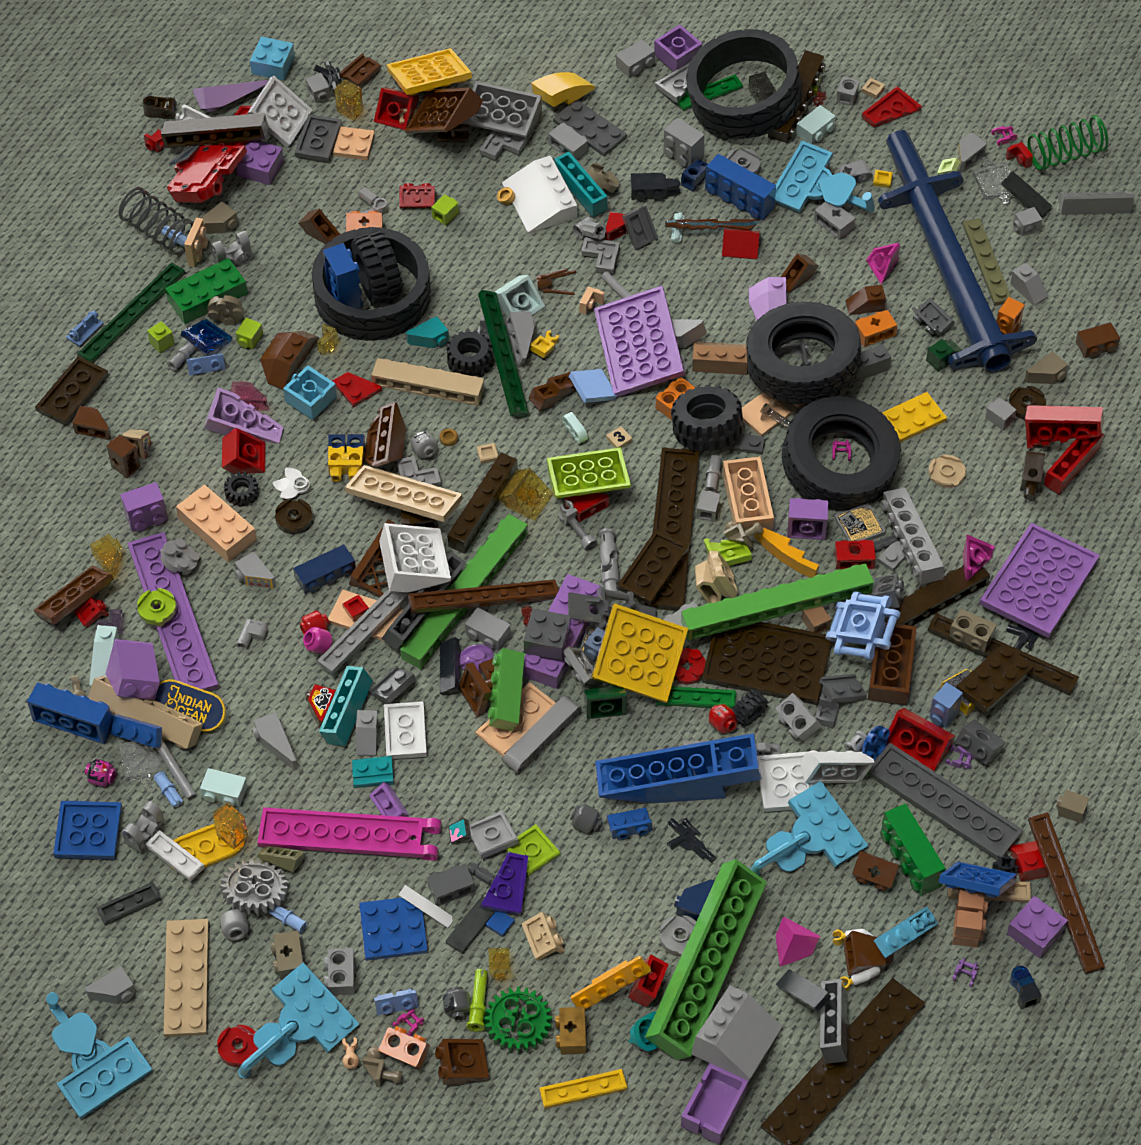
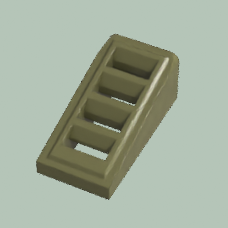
M268 846L262 849L257 857L285 870L294 872L301 866L305 852Z

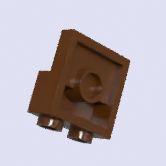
M442 1039L438 1047H436L435 1057L440 1059L441 1065L438 1069V1077L443 1079L444 1085H464L466 1081H487L489 1079L483 1039Z

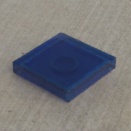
M208 319L181 330L180 335L206 354L232 341L231 335Z

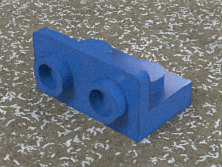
M646 807L607 815L612 839L618 838L623 840L630 835L637 834L643 836L652 831V821L649 819Z

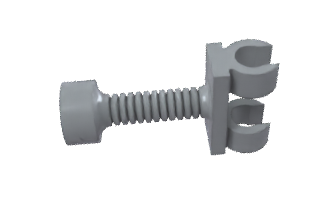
M566 501L570 509H565L561 504L559 521L564 523L565 527L571 524L581 537L582 541L580 544L585 550L593 547L597 540L592 534L587 535L576 520L577 509H573L572 502Z

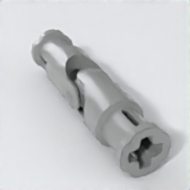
M605 528L599 532V537L601 538L602 584L607 590L618 591L617 545L614 543L616 532L614 529ZM605 597V600H618V599H613V598Z

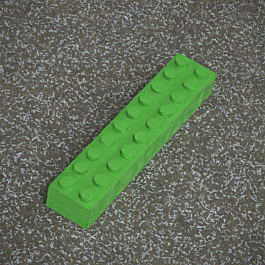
M737 859L722 864L645 1036L647 1040L676 1060L691 1057L695 1038L709 1016L767 881Z

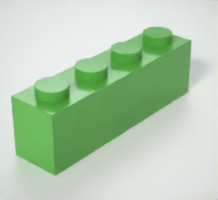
M502 648L493 657L492 664L495 665L491 676L493 689L489 698L491 700V707L488 711V718H490L489 726L512 731L519 724L525 653Z

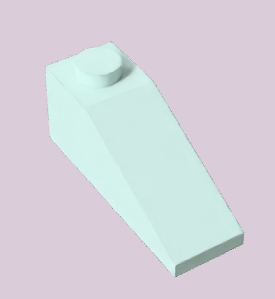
M97 626L89 686H92L94 678L106 676L105 672L114 640L120 639L117 627Z

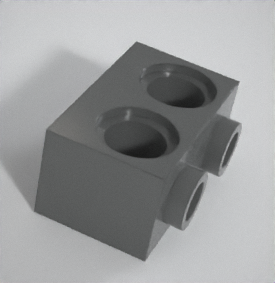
M898 573L875 578L872 596H891L892 604L888 609L900 607L901 599H903L904 582L902 579H899Z

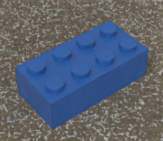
M717 154L706 166L705 189L710 194H716L723 201L730 202L739 210H744L750 213L752 217L764 220L775 208V184L720 154Z
M344 243L323 250L328 292L342 304L361 309L363 302L360 298L362 295L359 286L361 281L358 275L360 270L357 262L352 260L353 256L350 249H346Z
M37 682L27 700L32 720L101 744H105L111 733L112 714L110 706L102 701L96 702L84 695L78 696L68 690H60L50 684Z

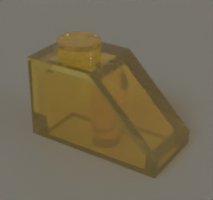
M109 533L91 543L90 548L92 555L104 571L112 574L113 578H115L121 559L120 549L122 546L118 539H113Z

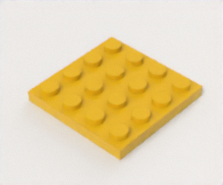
M451 48L386 64L387 71L406 95H416L421 91H432L437 87H448L452 83H463L468 79H472L471 71Z
M614 603L591 678L666 703L688 628Z

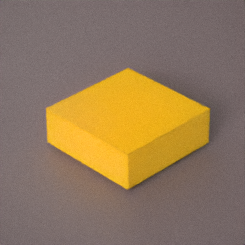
M875 170L873 186L890 188L893 172Z

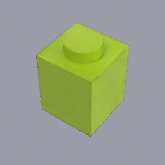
M444 194L431 207L432 218L446 226L459 213L458 202Z
M245 318L236 331L237 343L243 348L254 349L263 335L262 323Z
M162 321L147 330L149 343L159 353L175 344L173 332Z

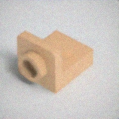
M587 287L580 300L579 312L587 314L589 309L592 310L595 302L603 305L605 293L599 289Z

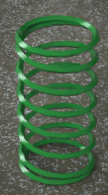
M1092 115L1089 123L1085 119H1081L1079 127L1075 122H1071L1069 131L1064 125H1060L1058 133L1055 129L1050 128L1048 137L1043 131L1039 132L1038 137L1035 134H1031L1028 138L1027 146L1033 155V165L1038 170L1043 171L1047 170L1050 165L1058 166L1060 162L1068 163L1071 158L1078 160L1081 155L1088 157L1091 152L1094 154H1098L1100 151L1105 152L1108 148L1109 138L1102 119L1097 115ZM1093 119L1096 120L1100 130V147L1094 137ZM1082 122H1084L1088 128L1090 135V146L1088 145L1084 137ZM1072 125L1075 126L1078 132L1080 150L1073 138ZM1062 128L1065 130L1069 140V152L1062 139ZM1051 131H1053L1057 138L1059 155L1053 146ZM1041 134L1044 136L1048 146L1049 159L1041 142ZM1104 134H1105V142H1106V144H1105V147L1102 148V147H1103V144H1104ZM1032 137L1038 141L1043 155V166L1039 164L1031 148ZM1083 142L1089 150L1088 153H1082ZM1093 143L1098 150H1093ZM1073 146L1079 153L1077 157L1072 156ZM1062 148L1069 156L1066 160L1062 159ZM1052 152L1054 153V155H1055L1056 158L1058 159V161H1057L1056 163H1052V162H1051V161H1052Z

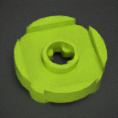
M157 588V591L151 592L148 590L144 592L137 601L140 618L144 622L158 627L171 620L177 610L173 594L162 588ZM161 604L159 609L153 608V605Z

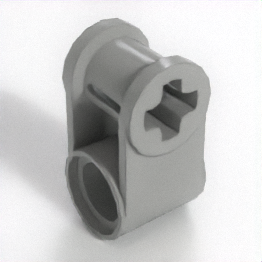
M864 160L842 165L839 173L842 172L854 177L856 184L863 183L866 180L870 181L873 177L870 168Z

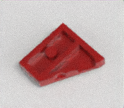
M349 372L332 380L336 383L338 391L352 407L382 391L381 385Z

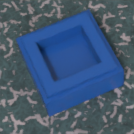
M496 911L486 923V927L503 937L515 923V919L504 912Z

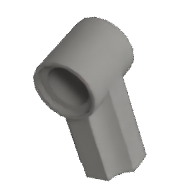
M586 217L573 226V231L576 236H580V239L587 236L601 240L605 237L606 228L605 225L595 223L593 219Z

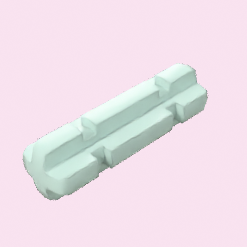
M681 212L675 213L674 220L684 219V215ZM672 228L671 241L673 243L681 242L682 229Z

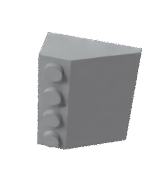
M475 81L472 90L483 100V103L478 113L462 123L526 138L540 116L542 96Z
M730 985L698 1032L691 1054L750 1081L783 1026L748 993Z

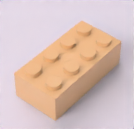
M761 457L723 461L722 475L732 521L735 522V525L741 523L745 530L753 527L754 523L759 522L762 527L773 531L774 516Z
M205 484L176 506L178 519L228 563L257 540L255 528Z

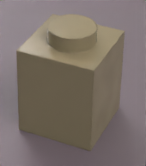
M1066 790L1064 797L1059 796L1056 807L1059 808L1058 815L1081 823L1089 798Z

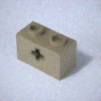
M298 930L274 934V942H271L272 955L276 954L277 960L273 961L274 972L279 973L281 980L303 963Z

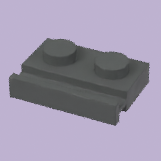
M643 205L622 216L635 249L652 242L654 239H658L647 206Z
M395 666L369 689V693L372 696H376L377 699L390 704L416 678L413 673Z
M856 674L821 677L819 683L823 685L822 689L830 704L862 701L865 699L866 693L859 680H856Z

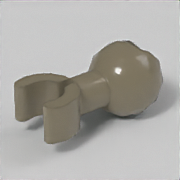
M70 676L73 687L72 694L86 696L84 691L81 690L79 676Z

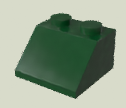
M609 686L606 688L593 687L584 690L587 719L626 715V691L624 688Z

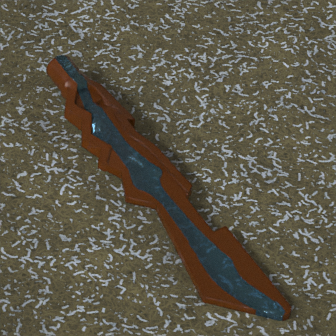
M678 219L665 221V228L716 230L718 227L750 230L759 223V220L730 219V221H718L717 219Z

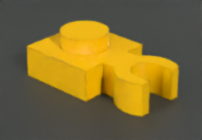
M549 330L546 332L545 338L540 335L530 344L529 350L545 358L554 349L555 344L559 340V335L550 337L552 331Z

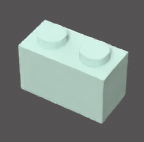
M820 105L797 123L796 135L810 144L816 141L819 142L827 132L830 133L834 130L836 116Z
M208 768L200 787L201 796L208 802L218 801L228 807H240L248 787L246 777Z

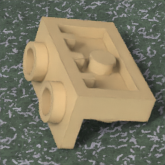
M541 912L521 923L535 959L539 961L555 951L560 954L564 952L562 946L564 941L555 929L557 924L552 916Z

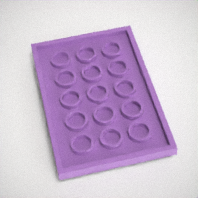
M663 286L594 308L614 395L619 397L685 375Z
M1031 523L987 588L979 604L1049 638L1098 562L1100 555Z

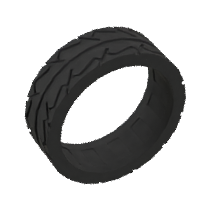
M759 29L736 30L712 39L696 52L688 65L686 81L693 112L697 120H700L699 123L706 130L729 139H749L768 134L773 129L776 130L793 116L801 102L802 83L797 57L793 49L789 47L790 45L783 38ZM745 61L766 62L775 65L786 74L781 87L773 95L754 105L734 108L713 103L703 95L705 87L715 74L736 63Z
M380 227L354 229L333 238L331 242H328L319 251L311 272L315 307L318 308L317 311L320 318L322 317L329 328L332 327V330L340 335L344 334L343 336L363 341L386 340L388 337L398 336L400 333L411 329L413 325H416L422 319L420 317L424 316L431 296L428 261L425 260L427 258L423 250L415 241H411V238L403 233ZM376 231L383 232L391 244L397 263L404 266L415 277V286L401 301L381 309H356L337 301L326 289L327 282L323 250L344 243L346 249H350L352 253L351 244L356 237Z

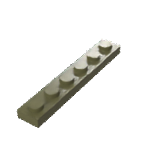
M980 218L963 221V228L994 306L1004 304L1008 297L1011 298V295Z

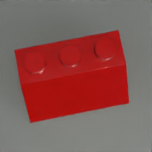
M902 708L896 712L889 727L890 736L887 746L889 743L893 744L935 772L948 753L956 736L908 709Z

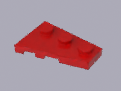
M896 86L865 110L861 118L874 128L918 112L922 109V106Z

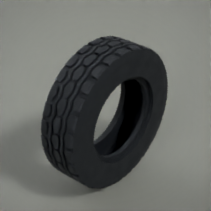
M802 301L773 308L766 312V314H763L753 324L747 336L746 354L749 375L754 384L763 393L779 401L792 404H809L818 399L835 397L850 387L854 379L857 378L861 368V338L856 324L844 312L823 303ZM798 339L820 341L829 346L833 351L827 359L811 366L790 365L781 361L775 355L781 346Z
M835 396L815 400L798 411V414L794 416L789 424L781 458L788 480L802 496L809 500L820 499L828 501L829 509L850 510L867 503L870 505L871 502H876L888 490L900 463L901 445L897 431H895L890 420L881 411L879 412L872 405L858 399ZM828 433L850 435L864 445L870 457V464L862 471L852 474L831 471L817 460L812 450V443L818 437Z

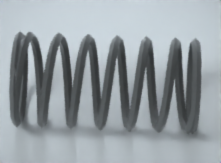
M141 187L130 190L120 203L119 218L122 221H129L131 227L137 226V230L140 233L146 232V236L154 238L156 244L163 243V248L165 250L170 249L173 255L184 253L185 248L179 252L173 250V247L176 246L173 241L180 229H182L184 234L185 225L191 224L192 228L194 221L185 218L181 213H177L172 207H168L167 204L159 201L157 197L151 196L148 191ZM143 193V199L138 201L132 208L129 218H124L123 211L127 203L135 195ZM149 199L148 207L141 213L138 222L133 224L131 219L139 214L145 200ZM140 205L139 209L134 213L135 209ZM157 205V212L150 218L146 229L142 230L140 224L148 216L151 207ZM166 210V216L159 223L155 234L149 235L148 230L155 224L159 213ZM174 216V223L165 233L163 240L158 241L157 235L162 231L167 220ZM183 222L174 232L170 246H166L165 242L169 239L167 236L172 229L175 230L176 225Z

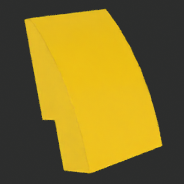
M570 72L547 75L531 83L533 94L541 95L542 100L553 107L563 101L569 105L595 89L593 84Z

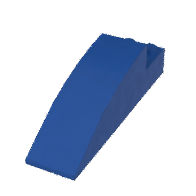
M754 733L595 761L599 797L606 799L659 803L726 798L724 786L762 780L758 747Z

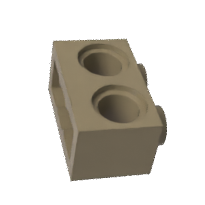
M961 609L951 625L949 636L958 642L970 645L973 649L985 652L995 635L997 624Z

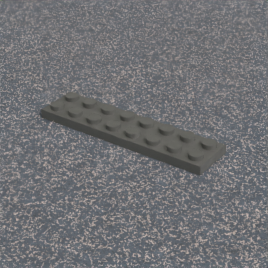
M891 743L877 757L867 775L995 859H997L998 855L1000 857L1005 856L1010 847L1013 846L1023 833V829Z

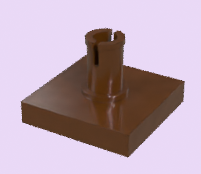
M471 662L465 666L459 690L476 717H479L485 713L491 690L493 689V683H491V679L484 680L475 664Z

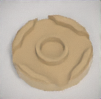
M941 455L939 458L932 460L929 465L928 474L936 485L951 488L963 482L966 476V467L959 458L953 455Z

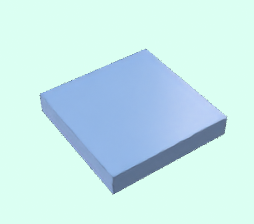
M602 369L573 371L569 375L584 403L615 400L617 395H614L612 386Z

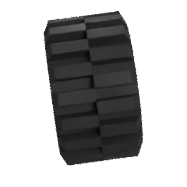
M466 330V332H459L458 335L454 334L452 339H449L446 347L449 370H452L453 373L468 376L479 375L480 377L484 376V372H489V367H492L493 362L492 344L489 338L485 337V334H479L475 330L473 332ZM467 352L476 353L474 356H464L462 354Z

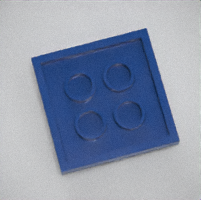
M61 801L53 852L54 858L115 860L122 811L121 802Z
M958 861L940 874L939 883L945 884L948 888L960 887L965 888V891L970 893L983 892L988 897H997L1016 882L1017 874Z
M404 898L359 903L366 961L428 953L422 910Z

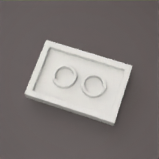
M423 702L384 704L386 756H392V759L427 757Z

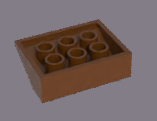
M471 88L429 91L405 129V132H447L478 113L483 100Z

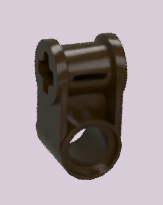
M146 96L143 99V110L146 117L174 118V108L177 106V101L174 98Z

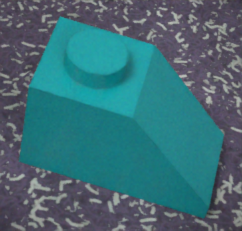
M435 316L407 331V343L427 348L443 346L449 341V330Z

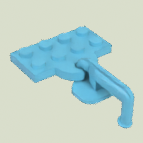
M803 140L776 183L775 203L799 213L808 199L818 200L823 198L825 202L837 207L849 203L868 212H874L875 210L870 192L864 193L862 199L851 195L856 187L854 177L842 172L832 175L830 170L827 169L833 157L832 152Z
M819 781L788 801L789 806L798 817L791 830L792 833L779 831L771 836L766 842V848L769 853L756 860L750 869L760 876V870L775 861L783 871L792 872L804 864L806 853L817 854L820 852H824L832 865L837 867L867 848L868 844L824 784Z
M302 963L272 988L271 992L284 1005V1008L280 1012L278 1023H266L255 1033L253 1041L258 1050L242 1063L238 1074L241 1078L249 1077L250 1069L264 1057L274 1065H283L294 1056L296 1042H307L312 1038L328 1053L343 1038L358 1027L359 1023L311 970Z
M51 992L47 995L46 1001L49 1009L60 1023L54 1028L52 1038L60 1051L73 1053L72 1068L74 1070L72 1074L56 1084L81 1120L153 1071L129 1036L112 1047L103 1041L95 1039L97 1027L90 1016L80 1012L68 1018L58 1004V995Z

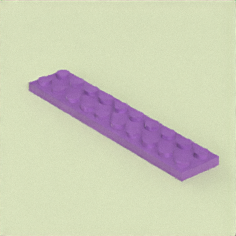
M162 532L128 542V548L143 591L150 590L152 592L157 591V588L168 590L174 596L177 606L175 615L171 620L165 622L163 626H156L174 680L206 691L218 689L219 685L179 572L174 573L161 562L160 558L162 555L160 550L167 542L165 533ZM161 604L153 605V608L159 609Z

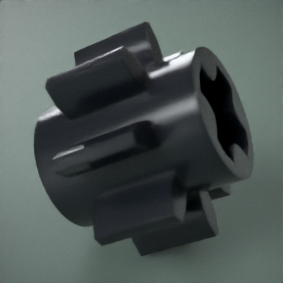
M1008 854L1002 857L998 855L996 862H993L992 868L1010 873L1018 871V866L1014 865L1016 858L1012 859Z

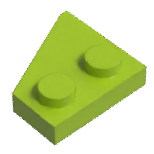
M707 538L703 539L707 553L709 554V551H719L729 566L752 560V554L745 543L721 540V543L710 542V539Z

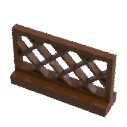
M389 519L386 521L387 524H394V522ZM383 527L351 574L349 585L353 587L359 586L379 598L384 594L381 592L380 587L388 586V582L379 583L377 579L378 575L386 574L385 570L376 572L374 570V564L383 562L379 542ZM374 577L375 584L368 585L363 581L365 578Z

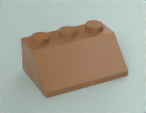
M695 341L692 371L747 375L746 345Z

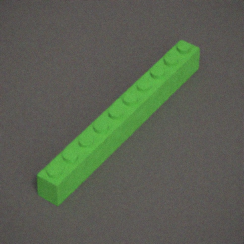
M508 514L505 519L499 522L495 532L489 534L487 542L478 548L475 557L467 562L463 572L457 574L455 582L448 586L446 590L487 586L527 536L528 524ZM469 608L431 611L423 617L420 626L414 628L408 641L402 643L400 647L401 659L421 670L440 646V643L444 641Z
M866 564L854 565L851 568L838 569L824 575L818 574L812 578L799 579L793 583L780 584L777 587L764 588L758 592L745 593L738 597L725 598L719 602L687 608L681 611V623L683 627L688 628L687 639L692 640L851 598L854 591L861 592L864 595L873 592L874 581Z

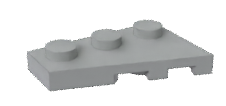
M689 63L655 82L656 89L676 103L688 92L686 74Z

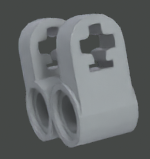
M245 231L235 234L236 241L230 245L229 249L224 247L220 240L211 243L212 255L216 263L227 258L231 260L234 266L236 263L242 265L251 261V245Z
M148 801L142 808V815L137 822V826L129 823L122 831L124 842L140 853L147 849L145 844L159 830L162 832L165 827L162 811L155 803Z

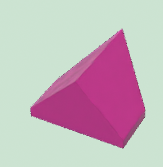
M899 243L874 248L866 259L880 284L884 282L898 262Z
M966 535L963 551L966 580L972 578L993 558L995 549L993 545L970 535Z
M783 917L776 933L780 967L812 955L820 936Z

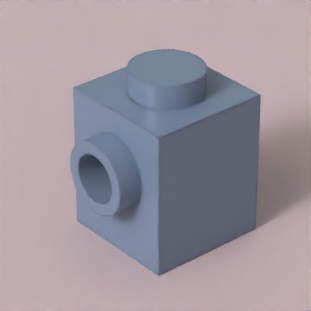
M599 627L594 630L584 643V654L591 660H597L605 633Z

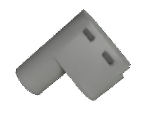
M247 619L236 643L237 647L247 649L251 638L263 641L268 629L266 628L267 624Z

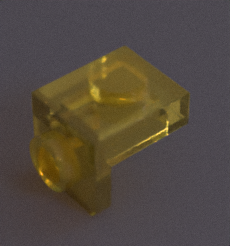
M325 323L322 325L323 337L317 341L318 352L323 356L327 352H331L338 343L337 331Z
M488 948L489 974H493V978L506 977V973H510L509 948Z

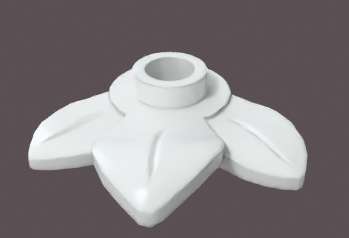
M285 468L286 478L273 482V486L281 492L280 497L283 499H292L298 494L306 493L310 488L309 480L302 476L299 470L294 468Z

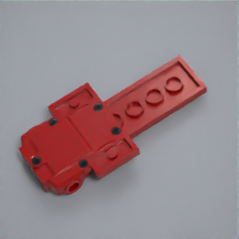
M241 106L235 115H247L252 106ZM248 141L201 145L188 160L177 163L174 167L177 174L167 187L175 202L203 203V201L211 198L213 195H220L222 192V182L224 181L223 175L231 174L247 153L245 145ZM191 151L185 154L181 159L186 157Z

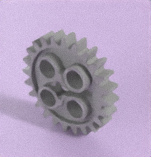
M250 859L249 863L242 860V865L234 863V869L229 867L228 873L224 872L223 878H221L222 898L226 899V904L232 903V909L240 907V912L246 909L248 914L252 910L256 914H259V910L267 913V908L274 910V905L280 906L281 901L285 900L288 883L286 875L282 874V869L276 870V865L268 866L269 862L267 861L261 864L260 859L257 863H254L252 859Z

